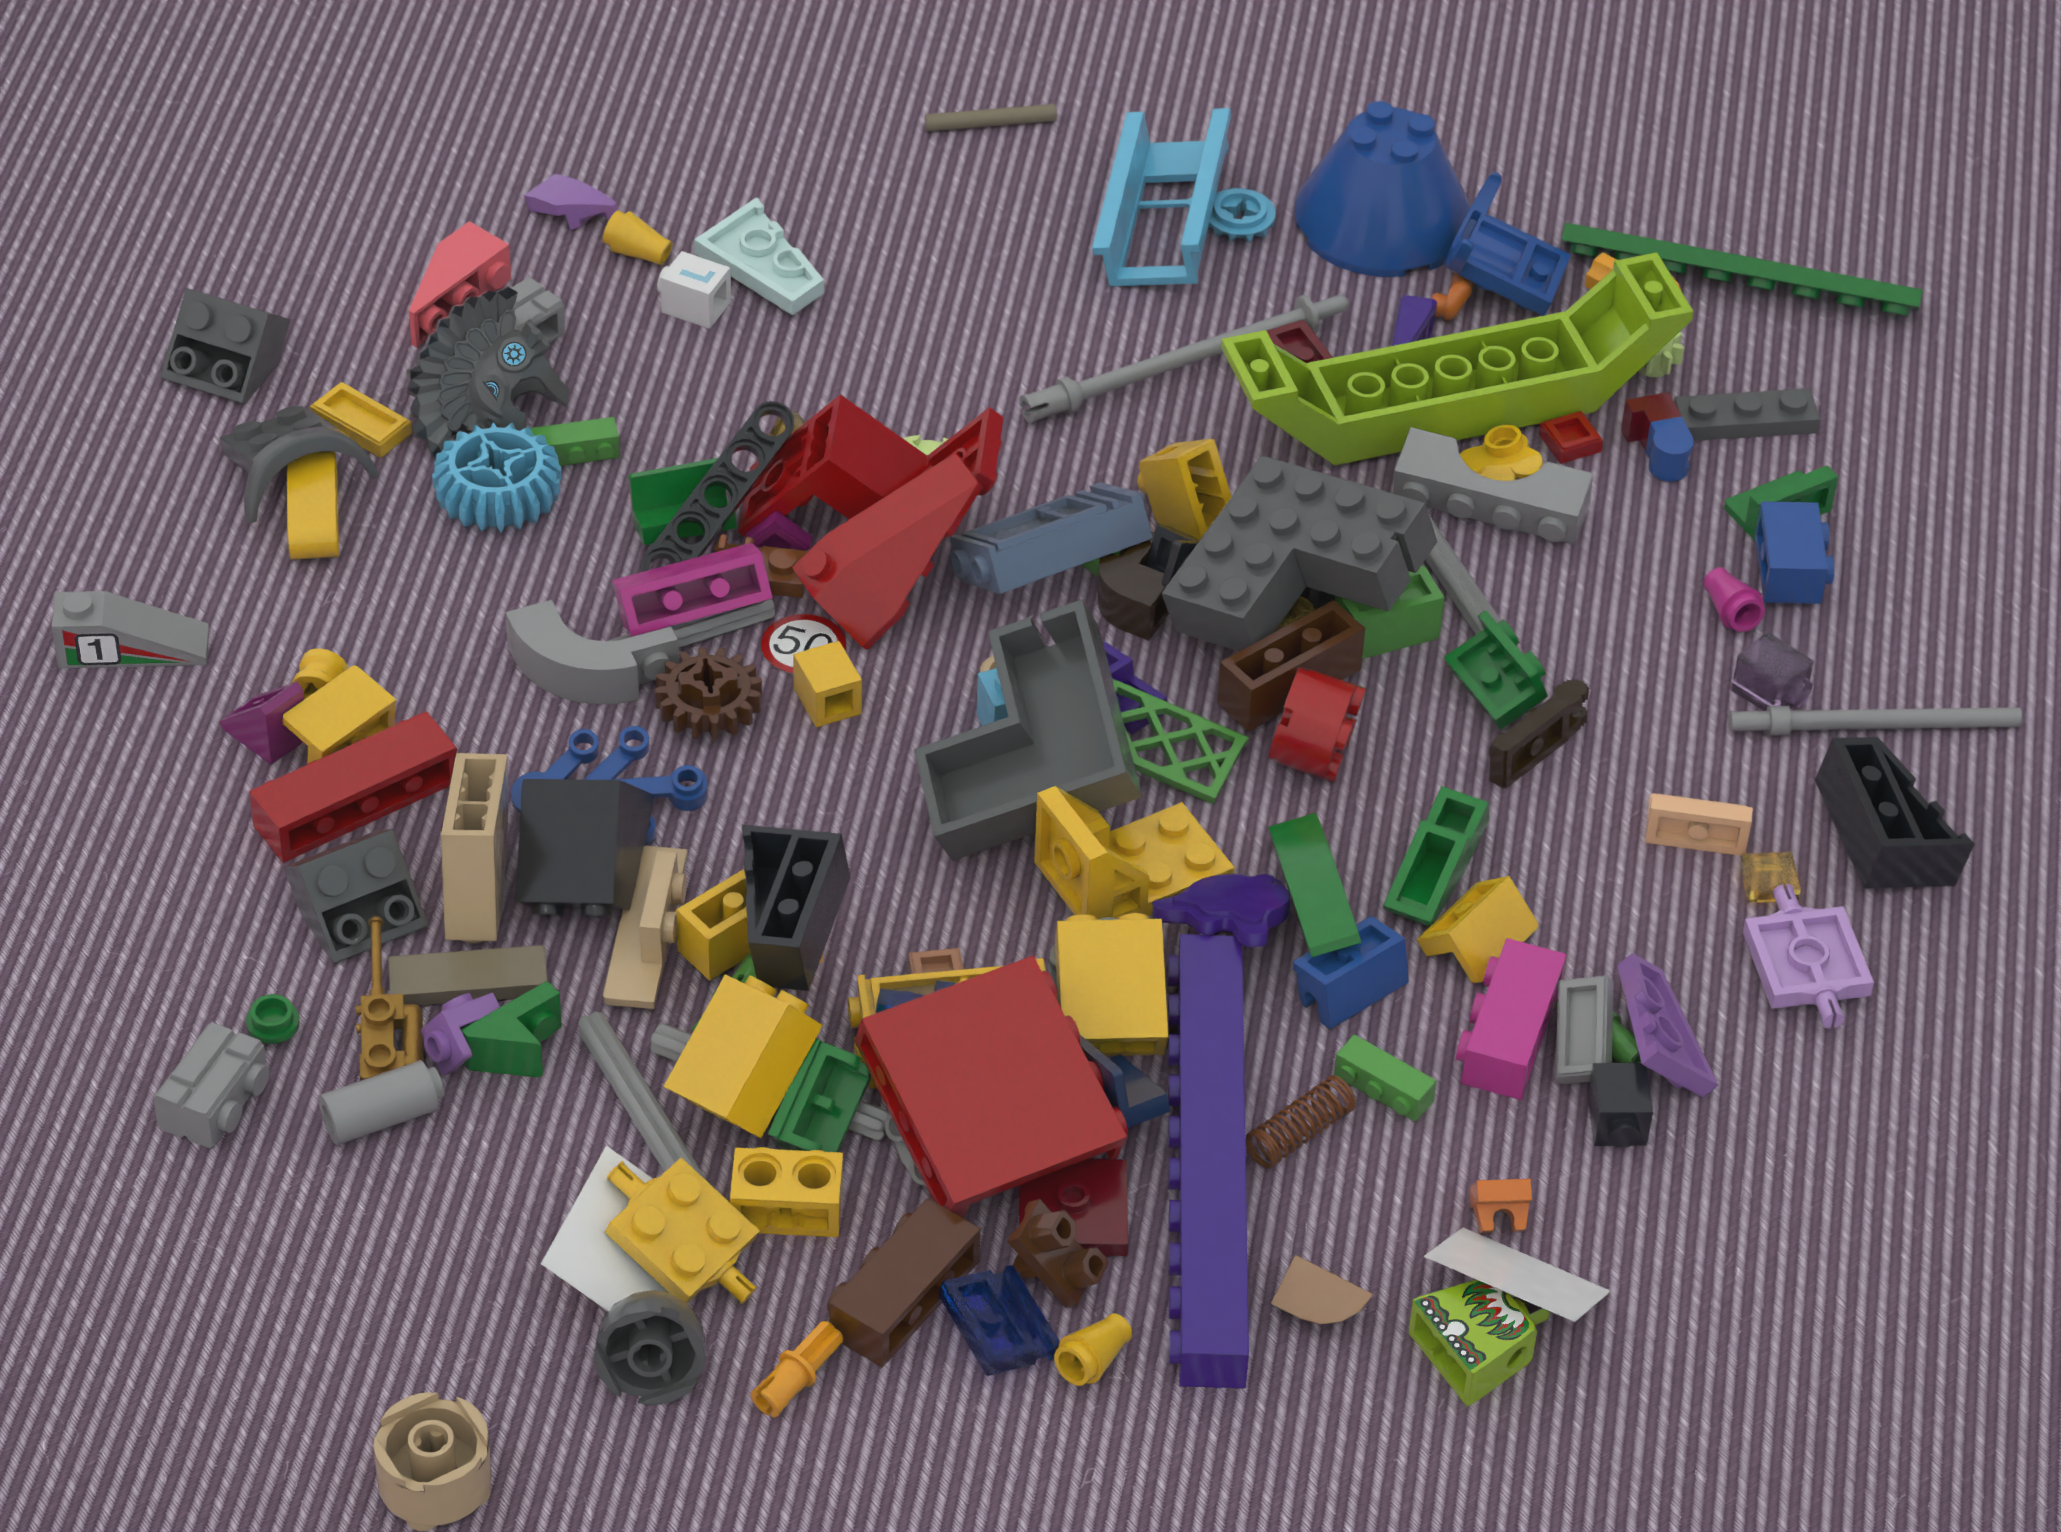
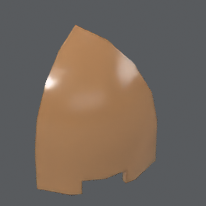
M1295 1255L1271 1304L1300 1319L1317 1324L1342 1322L1362 1311L1373 1294Z

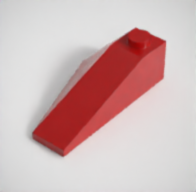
M954 453L827 533L792 569L811 596L861 647L868 650L903 616L910 605L906 597L920 575L925 578L928 576L934 566V563L930 561L943 538L954 534L983 486L961 456Z

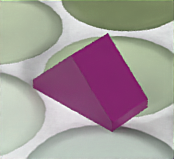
M297 681L256 695L218 722L224 731L272 765L303 743L301 739L283 725V714L304 700L303 689Z

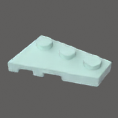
M757 197L694 239V253L696 255L730 267L731 277L791 315H794L824 294V279L799 248L791 247L784 238V230L777 221L771 222L764 213V205Z

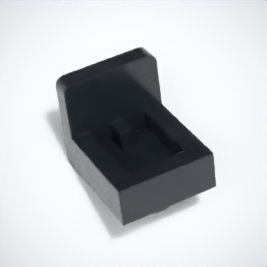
M1157 525L1145 566L1164 573L1162 586L1166 587L1200 540L1173 527Z

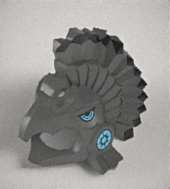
M508 286L497 292L486 291L478 297H468L463 304L452 306L449 315L439 319L435 331L427 336L425 347L417 352L416 365L406 370V375L409 379L407 394L416 397L410 409L412 417L418 419L413 425L415 438L427 440L428 450L432 457H436L437 453L442 452L444 441H449L452 435H457V432L462 427L467 429V434L472 433L474 425L481 429L490 428L493 422L500 428H506L512 422L518 431L526 428V414L513 405V401L518 396L535 392L565 407L568 405L569 388L559 379L544 356L551 345L545 339L542 331L530 319L525 323L521 331L515 330L516 308H514L518 292Z

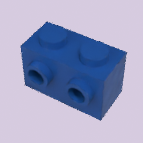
M1761 501L1755 531V542L1764 602L1821 604L1825 584L1833 583L1834 558L1833 556H1826L1825 551H1827L1829 545V525L1827 522H1821L1818 503Z

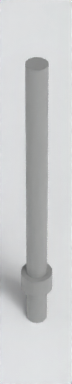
M1768 706L1766 711H1730L1728 714V727L1730 731H1767L1768 735H1789L1791 730L2021 727L2022 710L2020 707L1791 711L1789 706Z

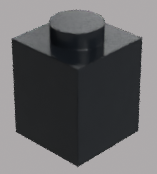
M1593 1063L1587 1099L1594 1146H1647L1653 1108L1646 1066L1642 1065V1063Z

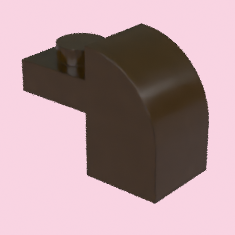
M1153 538L1122 549L1119 556L1111 553L1100 557L1097 603L1102 616L1114 627L1148 641L1169 615L1162 596V592L1166 588L1162 586L1164 573L1145 566Z

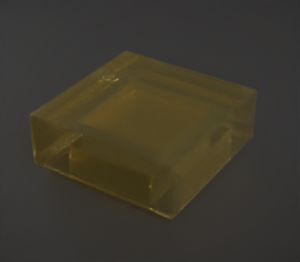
M1792 852L1742 853L1740 868L1748 903L1776 902L1772 892L1777 886L1782 884L1784 889L1786 884L1792 885L1796 898L1799 900L1801 888Z

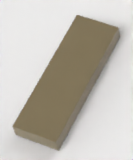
M545 945L388 956L390 994L403 993L404 1004H416L418 1006L445 1004L466 993H470L473 999L490 993L494 994L496 1000L514 999L547 981Z

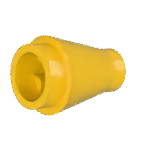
M617 210L609 219L602 237V242L610 246L611 252L651 261L660 266L667 261L673 247V241L663 237L632 211L624 213Z
M1111 1313L1099 1322L1064 1336L1060 1340L1058 1349L1054 1354L1057 1370L1065 1380L1073 1385L1082 1386L1086 1383L1092 1384L1097 1382L1122 1347L1131 1340L1132 1329L1130 1324L1121 1315Z

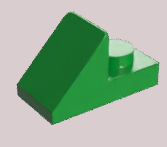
M546 981L461 1029L472 1052V1056L463 1064L470 1071L527 1077L543 1076L542 1047L539 1041L549 1038L556 1030L562 1028L560 993Z

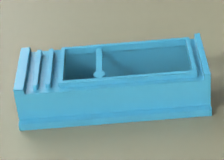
M1230 108L1212 110L1205 141L1150 143L1144 112L1126 113L1092 246L1093 255L1103 256L1109 286L1198 284V269L1224 157L1225 154H1228L1229 150L1227 133L1231 120ZM1196 181L1193 195L1189 199L1141 201L1146 183ZM1189 208L1181 241L1185 265L1125 267L1139 209Z

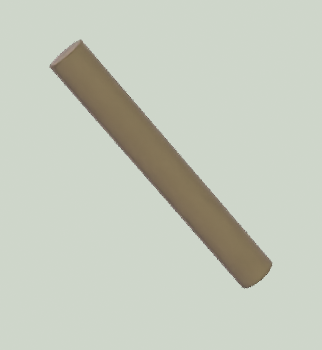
M1055 104L925 114L926 132L1057 121Z

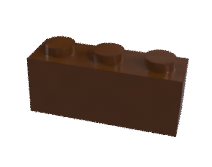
M1334 600L1221 661L1217 704L1245 730L1251 731L1284 712L1288 693L1300 667L1340 680L1361 670L1366 628Z
M929 1198L914 1213L907 1212L897 1223L893 1235L881 1248L874 1247L864 1258L860 1270L848 1283L841 1282L829 1297L827 1303L829 1322L843 1335V1342L841 1344L883 1368L980 1262L981 1228Z

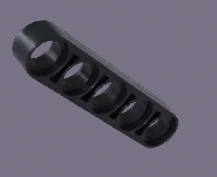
M768 401L762 403L754 410L643 558L640 572L648 571L649 565L659 558L667 559L674 564L700 557L705 553L788 443L794 428V416L786 405L776 401ZM766 415L778 416L785 424V431L777 436H769L760 429L759 420ZM741 450L752 452L758 460V466L752 471L742 472L733 465L732 455ZM713 486L723 487L729 492L731 502L725 507L715 508L706 502L704 497L705 491ZM693 522L702 528L704 537L699 543L687 544L678 537L677 528L683 523Z

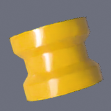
M310 649L304 653L299 664V672L296 673L292 683L298 681L303 689L304 699H306L346 671L348 665L342 657L330 650Z

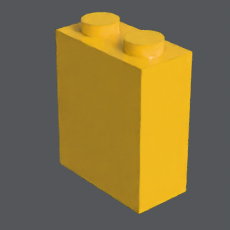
M1130 913L1120 916L1118 920H1097L1095 916L1079 914L1068 917L1066 921H1057L1055 933L1057 1002L1064 1015H1069L1073 1018L1080 1035L1105 1056H1116L1119 1054L1122 1056L1165 1055L1168 1041L1162 919H1149L1145 914Z
M725 974L663 1087L697 1107L762 1138L823 1025L805 1014L809 1005L797 997L781 990L777 998H775L777 990L749 975L746 982L743 983Z

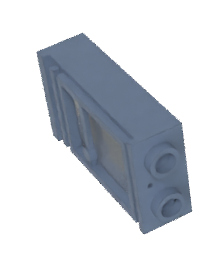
M1099 482L1090 486L1091 493L1080 490L1075 492L1076 496H1063L963 532L962 536L954 534L949 537L953 550L949 554L952 570L963 583L1002 594L1152 539L1142 493Z

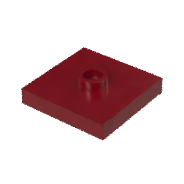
M1086 1159L1019 1185V1225L1024 1219L1027 1203L1040 1199L1051 1212L1065 1210L1076 1223L1077 1234L1074 1239L1083 1249L1097 1247L1104 1256H1127V1159Z

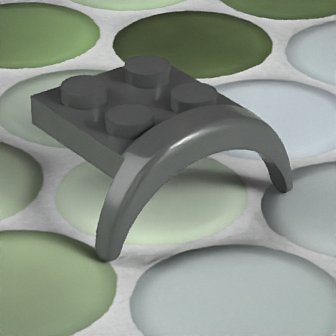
M291 406L284 408L276 413V418L262 423L258 421L245 422L235 426L233 433L219 437L224 455L249 472L244 493V511L246 520L249 523L257 521L261 497L272 478L287 464L304 455L321 451L344 453L355 458L372 479L379 477L374 463L358 443L306 407Z

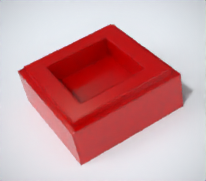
M1582 411L1540 423L1539 436L1560 464L1602 452L1603 439Z

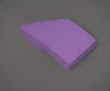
M553 174L524 195L529 211L556 216L565 215L570 230L582 227V224L595 215L607 217L609 220L619 210L617 203L601 191L579 180L559 174Z

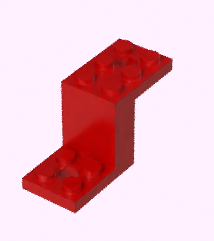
M840 394L792 433L788 443L745 498L738 533L745 537L749 530L776 510L786 516L797 506H805L814 495L848 519H851L954 453L961 456L983 487L978 495L983 496L992 489L998 477L996 468L998 454L1002 447L1001 434L1004 417L989 407L933 452L926 455ZM758 461L750 467V471L758 466Z

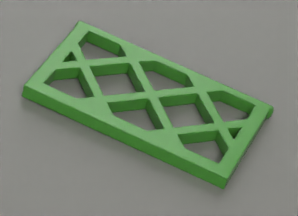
M1112 678L1116 694L1118 693L1139 702L1141 708L1121 712L1123 723L1147 718L1155 734L1154 737L1132 742L1126 731L1135 770L1214 804L1243 747L1248 744L1249 737ZM1157 715H1169L1187 723L1189 728L1165 733ZM1213 734L1233 744L1229 751L1213 754L1205 735ZM1194 738L1203 757L1179 762L1171 744ZM1161 747L1169 765L1163 767L1140 758L1137 752ZM1208 767L1214 780L1211 786L1207 787L1187 778L1185 773Z

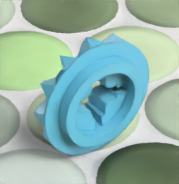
M1244 188L1222 190L1216 193L1209 227L1213 228L1215 236L1228 235L1231 242L1236 238H1244L1247 242H1250L1254 235L1266 237L1268 228L1274 227L1275 207L1266 196L1254 190ZM1241 210L1244 211L1242 219H1235L1237 215H1240Z

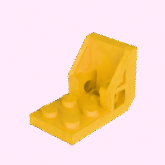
M1057 786L1037 793L1034 863L1074 915H1092L1097 920L1105 917H1112L1118 920L1120 916L1130 913L1151 916L1152 903L1154 901L1178 895L1188 889L1194 882L1203 878L1234 874L1235 867L1183 802L1110 831V825L1097 809Z

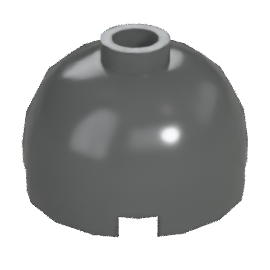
M649 1290L631 1294L615 1303L601 1321L594 1350V1361L598 1376L611 1392L620 1397L622 1391L630 1396H642L638 1399L639 1404L657 1405L670 1403L688 1394L697 1384V1377L704 1369L706 1362L707 1344L701 1319L690 1305L671 1293Z

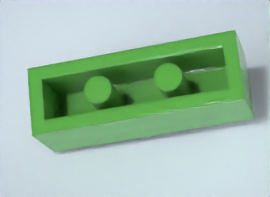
M614 417L531 428L534 436L545 435L546 443L554 446L560 466L620 458L619 434Z
M1354 1034L1337 1052L1334 1075L1366 1093L1370 1098L1378 1100L1394 1109L1398 1114L1404 1115L1416 1122L1434 1102L1437 1083L1435 1079Z

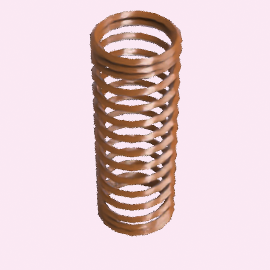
M1330 1075L1324 1081H1321L1318 1086H1314L1311 1091H1307L1303 1096L1294 1100L1291 1105H1287L1284 1110H1280L1276 1115H1273L1256 1129L1246 1134L1245 1143L1250 1156L1257 1164L1267 1169L1280 1163L1282 1158H1287L1289 1153H1294L1295 1148H1301L1302 1143L1307 1144L1309 1139H1314L1316 1134H1321L1323 1129H1328L1329 1124H1335L1336 1120H1341L1343 1115H1348V1113L1355 1109L1356 1100L1352 1089L1342 1078ZM1330 1081H1333V1082H1335L1336 1084H1338V1085L1342 1088V1090H1341L1338 1086H1336L1335 1084L1331 1083ZM1330 1086L1340 1093L1347 1108L1341 1105L1338 1098L1331 1092ZM1320 1089L1324 1090L1325 1096L1320 1093ZM1313 1094L1317 1095L1319 1102L1313 1098ZM1307 1099L1311 1100L1312 1106L1307 1103ZM1322 1099H1323V1100L1325 1101V1103L1329 1106V1108H1330V1110L1332 1111V1113L1326 1108V1106L1324 1105ZM1300 1104L1304 1105L1305 1111L1300 1108ZM1316 1105L1321 1109L1325 1118L1321 1115ZM1293 1108L1297 1110L1299 1116L1293 1113ZM1310 1111L1315 1115L1318 1122L1313 1118ZM1286 1113L1290 1114L1291 1120L1286 1117ZM1303 1115L1307 1118L1311 1127L1307 1124V1122L1303 1118ZM1279 1118L1284 1120L1285 1126L1280 1123ZM1296 1120L1301 1124L1304 1131L1299 1127ZM1273 1123L1277 1124L1278 1130L1273 1128ZM1289 1124H1290L1291 1127L1295 1130L1297 1136L1293 1133V1131L1291 1130ZM1266 1128L1270 1129L1271 1135L1266 1132ZM1282 1129L1287 1133L1290 1140L1285 1136ZM1276 1135L1280 1138V1140L1282 1141L1283 1145L1279 1142V1140L1277 1139ZM1252 1136L1256 1137L1260 1150L1271 1163L1265 1161L1257 1153L1253 1146ZM1294 1139L1299 1142L1298 1145H1295ZM1261 1141H1262V1142L1264 1143V1145L1267 1147V1149H1268L1270 1155H1269V1154L1265 1151V1149L1263 1148V1146H1262V1144H1261Z

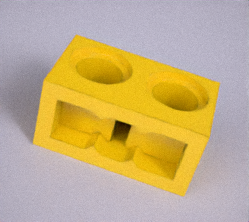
M735 1147L730 1203L760 1230L759 1234L839 1237L843 1192V1153L825 1152L822 1150L799 1151L778 1150L766 1147Z

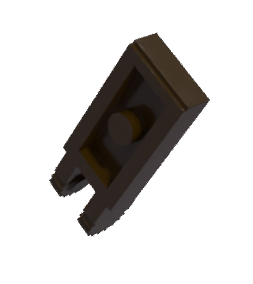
M1572 678V680L1567 679V681L1562 682V685H1557L1553 688V697L1538 708L1530 710L1524 719L1508 731L1502 732L1495 737L1489 748L1490 782L1502 789L1509 787L1565 744L1570 736L1576 733L1581 726H1584V723H1587L1588 711L1586 707H1583L1582 703L1588 700L1589 687H1587L1584 681Z

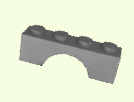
M1411 427L1394 470L1393 494L1424 502L1428 508L1447 512L1458 518H1471L1494 524L1505 530H1518L1541 536L1548 541H1561L1575 545L1590 504L1593 473L1546 462L1538 471L1522 479L1512 481L1489 479L1477 474L1464 463L1458 452L1456 438Z

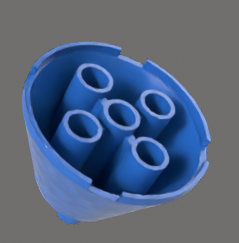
M1375 101L1367 106L1366 111L1357 115L1349 123L1301 186L1295 201L1294 217L1296 227L1301 228L1307 237L1308 247L1329 263L1363 275L1404 277L1407 269L1428 265V269L1431 271L1445 264L1452 242L1471 205L1438 138L1434 119L1426 114H1417L1410 110L1392 107L1391 104L1384 101Z

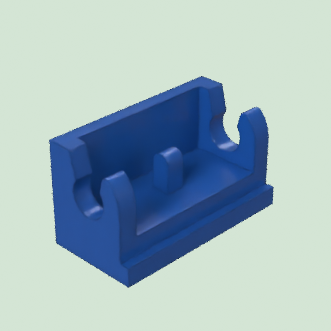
M1372 915L1356 924L1361 943L1312 958L1310 952L1292 961L1293 970L1297 974L1298 993L1302 1005L1307 1008L1314 1004L1316 999L1320 1022L1329 1029L1409 983L1405 938Z

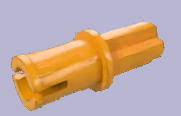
M822 1321L794 1351H783L779 1355V1363L775 1369L751 1391L750 1396L755 1406L768 1416L770 1414L774 1418L779 1416L798 1392L804 1387L812 1386L816 1382L815 1372L843 1342L841 1332L835 1329L830 1322Z

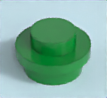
M269 994L258 998L252 1004L246 1016V1026L250 1036L266 1044H277L290 1039L297 1032L300 1023L299 1014L295 1006L286 997L277 994Z

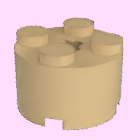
M425 1392L404 1398L385 1412L380 1420L381 1426L374 1437L373 1448L380 1496L392 1513L406 1520L407 1524L417 1531H429L437 1525L458 1521L486 1503L490 1497L492 1471L487 1424L480 1411L473 1404L459 1397H456L457 1402L439 1399L438 1393Z

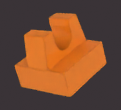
M1531 1179L1477 1180L1469 1187L1471 1209H1474L1480 1233H1491L1494 1231L1493 1217L1499 1211L1507 1213L1511 1218L1512 1232H1523L1526 1230L1529 1204L1532 1201Z

